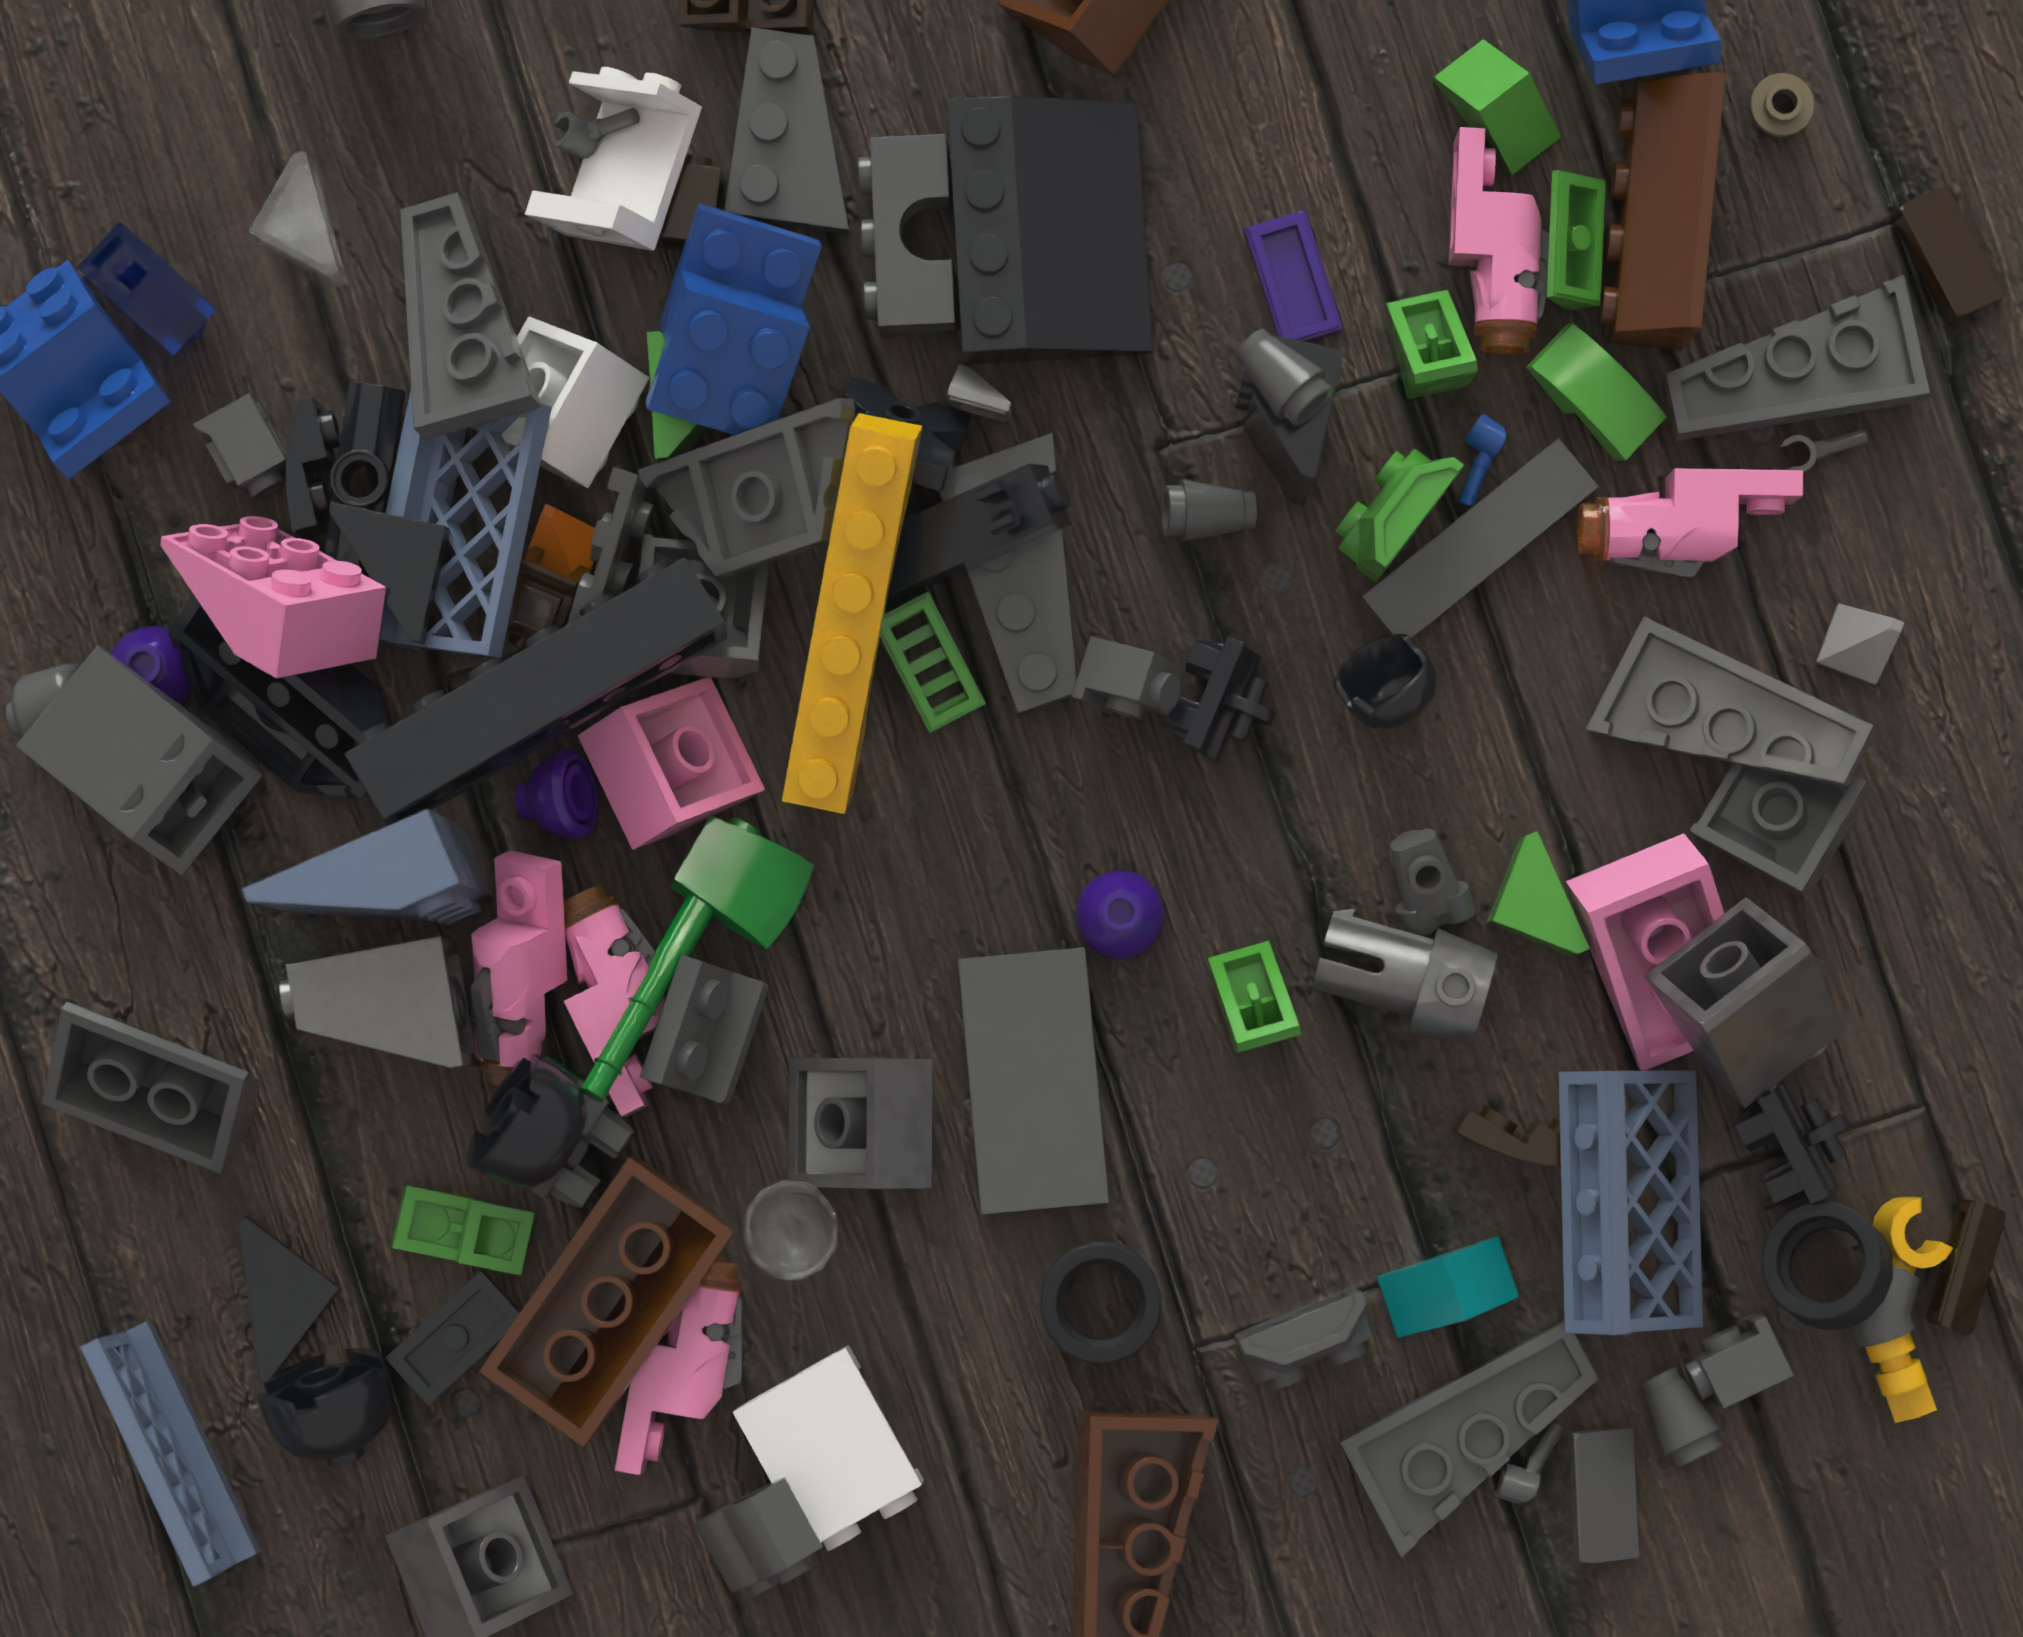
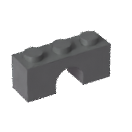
M946 134L870 137L871 156L859 157L860 194L872 195L873 219L861 220L863 258L875 257L876 282H864L866 320H878L880 338L956 334L952 260L920 259L911 254L902 243L903 231L913 217L926 211L950 210Z

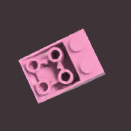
M246 516L240 519L239 524L221 527L197 524L191 526L189 532L161 536V547L233 653L275 678L376 659L386 587L361 574L362 570L359 566L333 559L320 552L318 544L309 540L295 538L278 529V523L274 520L260 516Z

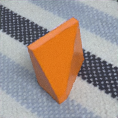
M545 504L528 550L532 546L544 549L545 553L541 565L566 575L572 573L579 565L592 569L595 562L590 560L591 540L595 528Z

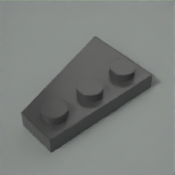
M751 27L724 211L762 223L850 235L814 36Z
M616 467L612 469L607 489L619 492L613 514L606 512L602 520L599 519L596 523L591 540L590 560L597 562L594 574L586 572L582 576L567 625L580 618V610L593 599L606 593H612L616 597L629 588L634 572V564L626 561L634 538L643 541L644 534L648 533L655 510V504L647 502L650 493L637 474Z

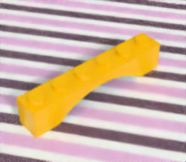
M859 413L850 427L782 796L783 802L845 814L853 796L865 734L870 690L881 627L923 426Z

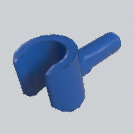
M1487 415L1480 416L1464 440L1465 443L1480 452L1471 466L1459 499L1460 503L1471 507L1475 504L1487 469L1490 468L1492 460L1506 440L1504 427Z

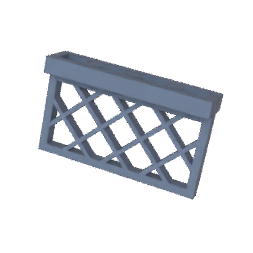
M410 390L385 513L448 527L450 529L448 540L456 555L441 568L434 600L443 618L427 632L425 643H415L408 638L385 600L379 642L417 651L427 649L501 659L552 407L541 403L542 407L479 424L481 430L463 447L467 428L426 440L414 430ZM519 417H525L526 422L522 441L510 452L501 434ZM490 446L499 463L480 481L471 463ZM460 475L469 492L451 508L456 479ZM508 479L512 487L510 501L497 514L489 496ZM477 508L486 526L467 543L459 525ZM495 542L499 550L497 565L485 577L476 559ZM465 571L473 589L455 606L446 587ZM482 605L486 613L481 642L473 641L463 622Z
M1696 1070L1559 1072L1565 1333L1622 1335L1640 1331L1703 1327ZM1669 1083H1674V1112L1668 1119L1658 1106L1657 1101ZM1625 1089L1635 1102L1626 1118ZM1646 1118L1658 1134L1648 1152H1646L1635 1136ZM1669 1150L1676 1159V1175L1671 1183L1668 1182L1658 1168ZM1626 1153L1637 1167L1628 1183ZM1648 1183L1660 1199L1649 1217L1637 1202ZM1671 1215L1677 1222L1678 1239L1672 1248L1660 1233ZM1628 1219L1639 1232L1630 1247ZM1649 1249L1653 1251L1661 1262V1266L1651 1281L1647 1279L1639 1268V1264ZM1672 1280L1679 1287L1680 1314L1674 1315L1661 1298ZM1630 1284L1640 1296L1631 1313Z
M152 1320L146 1321L125 1332L97 1338L81 1346L82 1353L193 1587L261 1552Z

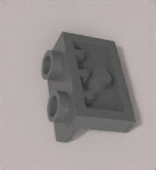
M681 955L640 1078L689 1092L718 1103L729 1104L769 989L768 984Z

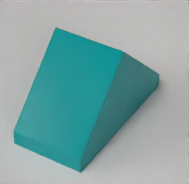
M1499 1236L1376 1276L1397 1338L1463 1322L1519 1298Z

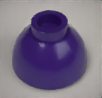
M147 626L135 629L123 636L115 645L111 654L181 705L189 697L192 689L184 673L179 649L173 648L167 634L170 629Z
M566 749L553 753L534 768L528 782L517 786L515 792L516 807L524 820H535L542 829L553 835L566 838L585 837L591 832L599 813V791L595 775L588 762L576 751Z
M1127 870L1108 871L1092 879L1082 890L1076 905V924L1083 940L1097 953L1114 959L1131 958L1149 949L1159 937L1164 923V905L1155 886L1145 877Z

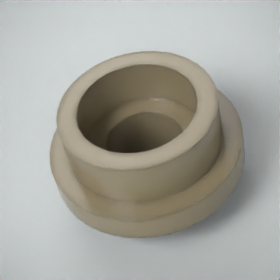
M1777 73L1763 79L1754 89L1750 98V114L1756 126L1764 133L1773 137H1789L1800 132L1810 121L1814 111V98L1810 88L1802 79L1787 73ZM1784 94L1790 97L1794 105L1793 111L1788 114L1776 111L1772 104L1773 96Z

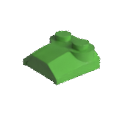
M1415 448L1407 457L1396 451L1374 479V482L1383 488L1368 508L1357 501L1335 530V532L1345 538L1338 547V550L1355 562L1357 570L1376 583L1453 483L1464 464L1454 457L1431 461Z

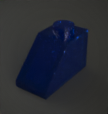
M121 222L107 234L77 267L173 356L183 345L192 342L201 334L206 325V320L217 310Z

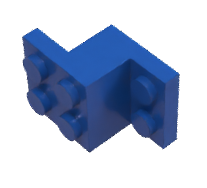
M1567 0L1568 29L1595 84L1722 63L1721 39L1706 14L1705 0Z
M698 203L659 320L665 345L646 399L647 409L733 435L778 420L810 328L802 308V303L822 247L820 241Z
M68 260L57 268H47L38 273L28 283L25 293L8 306H0V393L40 438L51 461L67 480L171 402L143 355L98 303L83 277Z

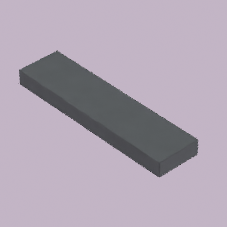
M1558 438L1364 594L1361 600L1389 635L1406 634L1412 639L1597 490L1599 486Z

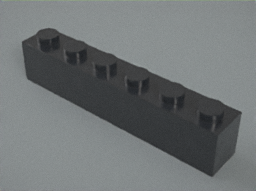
M684 557L670 565L669 561H661L652 565L636 578L635 582L637 585L616 597L612 593H606L593 599L580 610L579 614L581 617L561 629H558L556 625H552L539 630L524 642L525 650L504 662L500 658H494L482 663L468 674L467 680L469 682L448 694L440 690L423 697L411 707L410 712L412 715L391 727L387 723H382L360 734L353 742L355 748L344 754L386 826H390L424 810H434L727 639L725 621L686 558Z

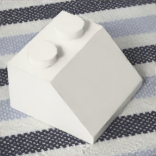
M528 316L517 336V340L540 403L552 407L540 466L553 474L589 488L596 474L606 464L609 450L627 418L636 410L640 395L650 377L599 343ZM519 417L501 434L511 451L522 441L526 422L525 417ZM480 425L470 427L476 432L481 430Z

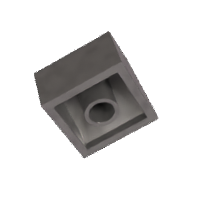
M789 1058L788 1186L859 1189L932 1188L933 1059Z
M524 1475L433 1513L385 1536L426 1637H488L573 1595V1591Z

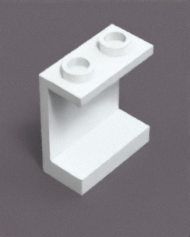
M601 67L599 75L572 71L569 84L602 101L597 119H603L635 108L639 113L640 120L636 124L608 133L605 137L600 138L593 154L583 159L571 196L532 191L525 215L569 237L654 251L702 106L679 94L681 84L659 74L647 72L643 80H637L626 72L610 67Z
M849 1345L751 1399L733 1411L736 1420L771 1483L785 1477L819 1541L823 1542L827 1551L842 1545L860 1534L861 1530L856 1522L879 1510L883 1518L886 1519L915 1503L918 1499L913 1490L921 1486L924 1480L918 1468L914 1470L862 1377L859 1371L861 1366Z

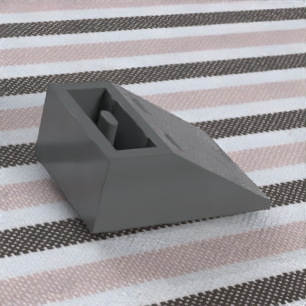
M99 645L94 648L17 743V747L123 834L180 875L187 870L263 776L247 753Z

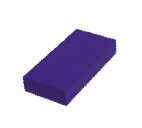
M1304 209L1246 227L1244 235L1276 336L1310 343L1342 333L1343 327L1306 210Z

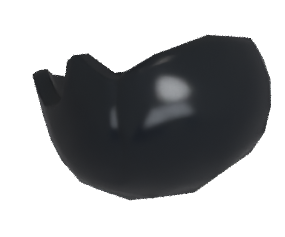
M1395 634L1377 638L1357 649L1341 665L1334 680V686L1350 714L1356 720L1371 728L1381 727L1383 729H1390L1402 726L1421 715L1435 697L1437 671L1425 650H1420L1408 635Z

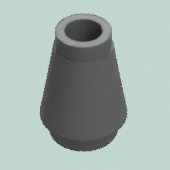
M1263 328L1251 334L1241 344L1235 354V357L1243 364L1244 369L1279 420L1287 418L1294 426H1299L1317 413L1332 394L1333 388L1324 380L1326 377L1324 370L1274 336H1271Z
M1180 479L1178 485H1165L1161 498L1162 530L1165 536H1178L1181 543L1255 528L1257 502L1253 491H1242Z
M1676 1367L1641 1384L1647 1394L1646 1399L1663 1456L1670 1455L1677 1469L1723 1447L1717 1431L1722 1428L1684 1378H1681Z

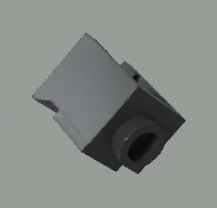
M246 394L193 424L197 430L213 440L206 444V447L224 480L233 489L236 490L240 487L251 496L252 500H258L276 492L286 484L283 476L286 475L287 451L261 403H255L251 394Z

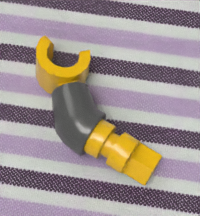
M1913 1196L1897 1197L1889 1200L1880 1207L1874 1216L1873 1226L1883 1234L1892 1254L1893 1280L1884 1302L1867 1320L1851 1326L1856 1345L1858 1347H1865L1871 1363H1879L1881 1369L1875 1373V1377L1882 1395L1886 1396L1895 1423L1916 1419L1937 1410L1920 1359H1911L1909 1353L1916 1348L1910 1332L1916 1328L1912 1312L1921 1279L1914 1274L1917 1268L1923 1269L1938 1265L1953 1250V1247L1947 1244L1925 1240L1923 1245L1915 1251L1909 1247L1904 1233L1906 1224L1911 1217L1922 1212V1197Z

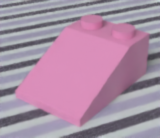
M1683 833L1566 881L1582 932L1590 947L1594 962L1640 1071L1649 1070L1694 1051L1644 976L1724 914L1709 863Z

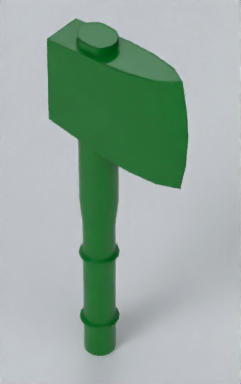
M710 815L670 887L683 896L685 900L657 947L647 973L633 997L628 998L629 1005L600 1056L594 1058L595 1064L582 1085L581 1092L597 1102L604 1101L616 1078L622 1075L621 1070L650 1018L657 1014L656 1008L672 983L680 956L689 957L711 918L767 950L782 933L796 912L807 889L814 864L783 846L759 836V832L755 827L741 819L733 817L728 823Z

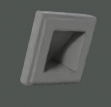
M958 366L948 389V405L969 412L972 415L1001 423L1009 422L1012 413L1011 402L970 367Z
M1838 603L1815 663L1875 686L1897 642L1904 622Z

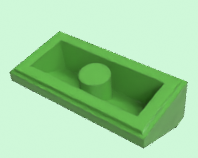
M1556 170L1552 171L1547 298L1563 309L1572 311L1600 306L1606 180Z

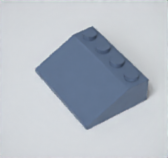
M428 809L242 889L247 902L295 914L437 921L438 924L446 923L447 927L481 914L483 911L479 902L493 897L464 826Z

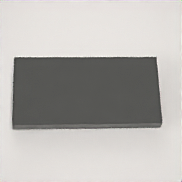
M1085 947L958 959L981 1215L1109 1203Z

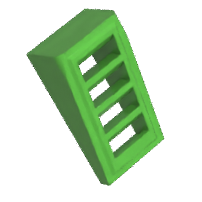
M920 590L885 607L879 641L929 733L986 704L927 590ZM922 613L926 623L895 638L891 628ZM932 636L935 637L938 646L907 662L903 651ZM944 659L948 661L950 669L919 685L915 677L916 674ZM957 681L959 682L963 692L931 708L926 699L927 697Z

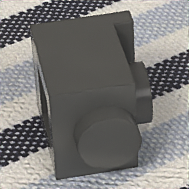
M1090 636L1071 697L1101 712L1108 714L1114 712L1137 720H1142L1145 710L1169 716L1170 711L1176 706L1180 697V680L1184 667L1152 651Z
M1754 1313L1744 1318L1749 1329L1745 1333L1741 1334L1738 1326H1733L1702 1341L1706 1351L1692 1357L1693 1361L1684 1365L1690 1383L1700 1400L1710 1397L1714 1405L1725 1409L1794 1376L1766 1316Z

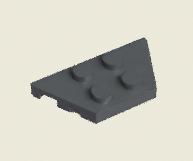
M847 398L835 399L639 469V477L646 488H656L674 512L669 516L683 535L690 537L695 542L698 555L715 576H732L827 544L830 541L848 437L854 419V401Z

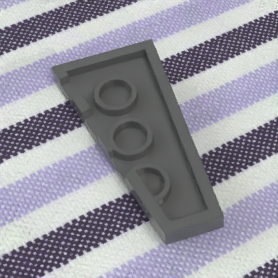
M456 192L400 209L414 430L426 440L542 407L469 205Z
M1905 275L1883 283L1881 288L1856 298L1854 295L1832 304L1829 310L1800 322L1794 320L1773 329L1771 334L1745 345L1742 343L1736 344L1666 374L1663 382L1675 442L1925 402L1930 394Z
M1053 433L952 468L944 490L938 491L941 501L948 500L1029 463L1047 465L1050 473L1056 471ZM1062 529L966 570L1018 715L1071 697L1077 680Z
M1643 616L1585 730L1590 734L1848 787L1877 729L1868 722Z
M1564 1320L1338 1441L1396 1551L1402 1558L1418 1543V1540L1440 1520H1444L1462 1503L1461 1501L1489 1475L1492 1476L1510 1460L1509 1457L1532 1436L1542 1431L1595 1383L1598 1377L1575 1334L1565 1333Z

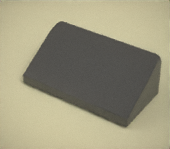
M1633 1428L1568 1430L1574 1560L1578 1564L1639 1558Z

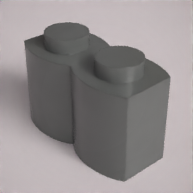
M785 1477L726 1504L694 1524L731 1593L747 1587L752 1597L764 1592L777 1583L783 1585L814 1567V1564L809 1555L823 1547Z

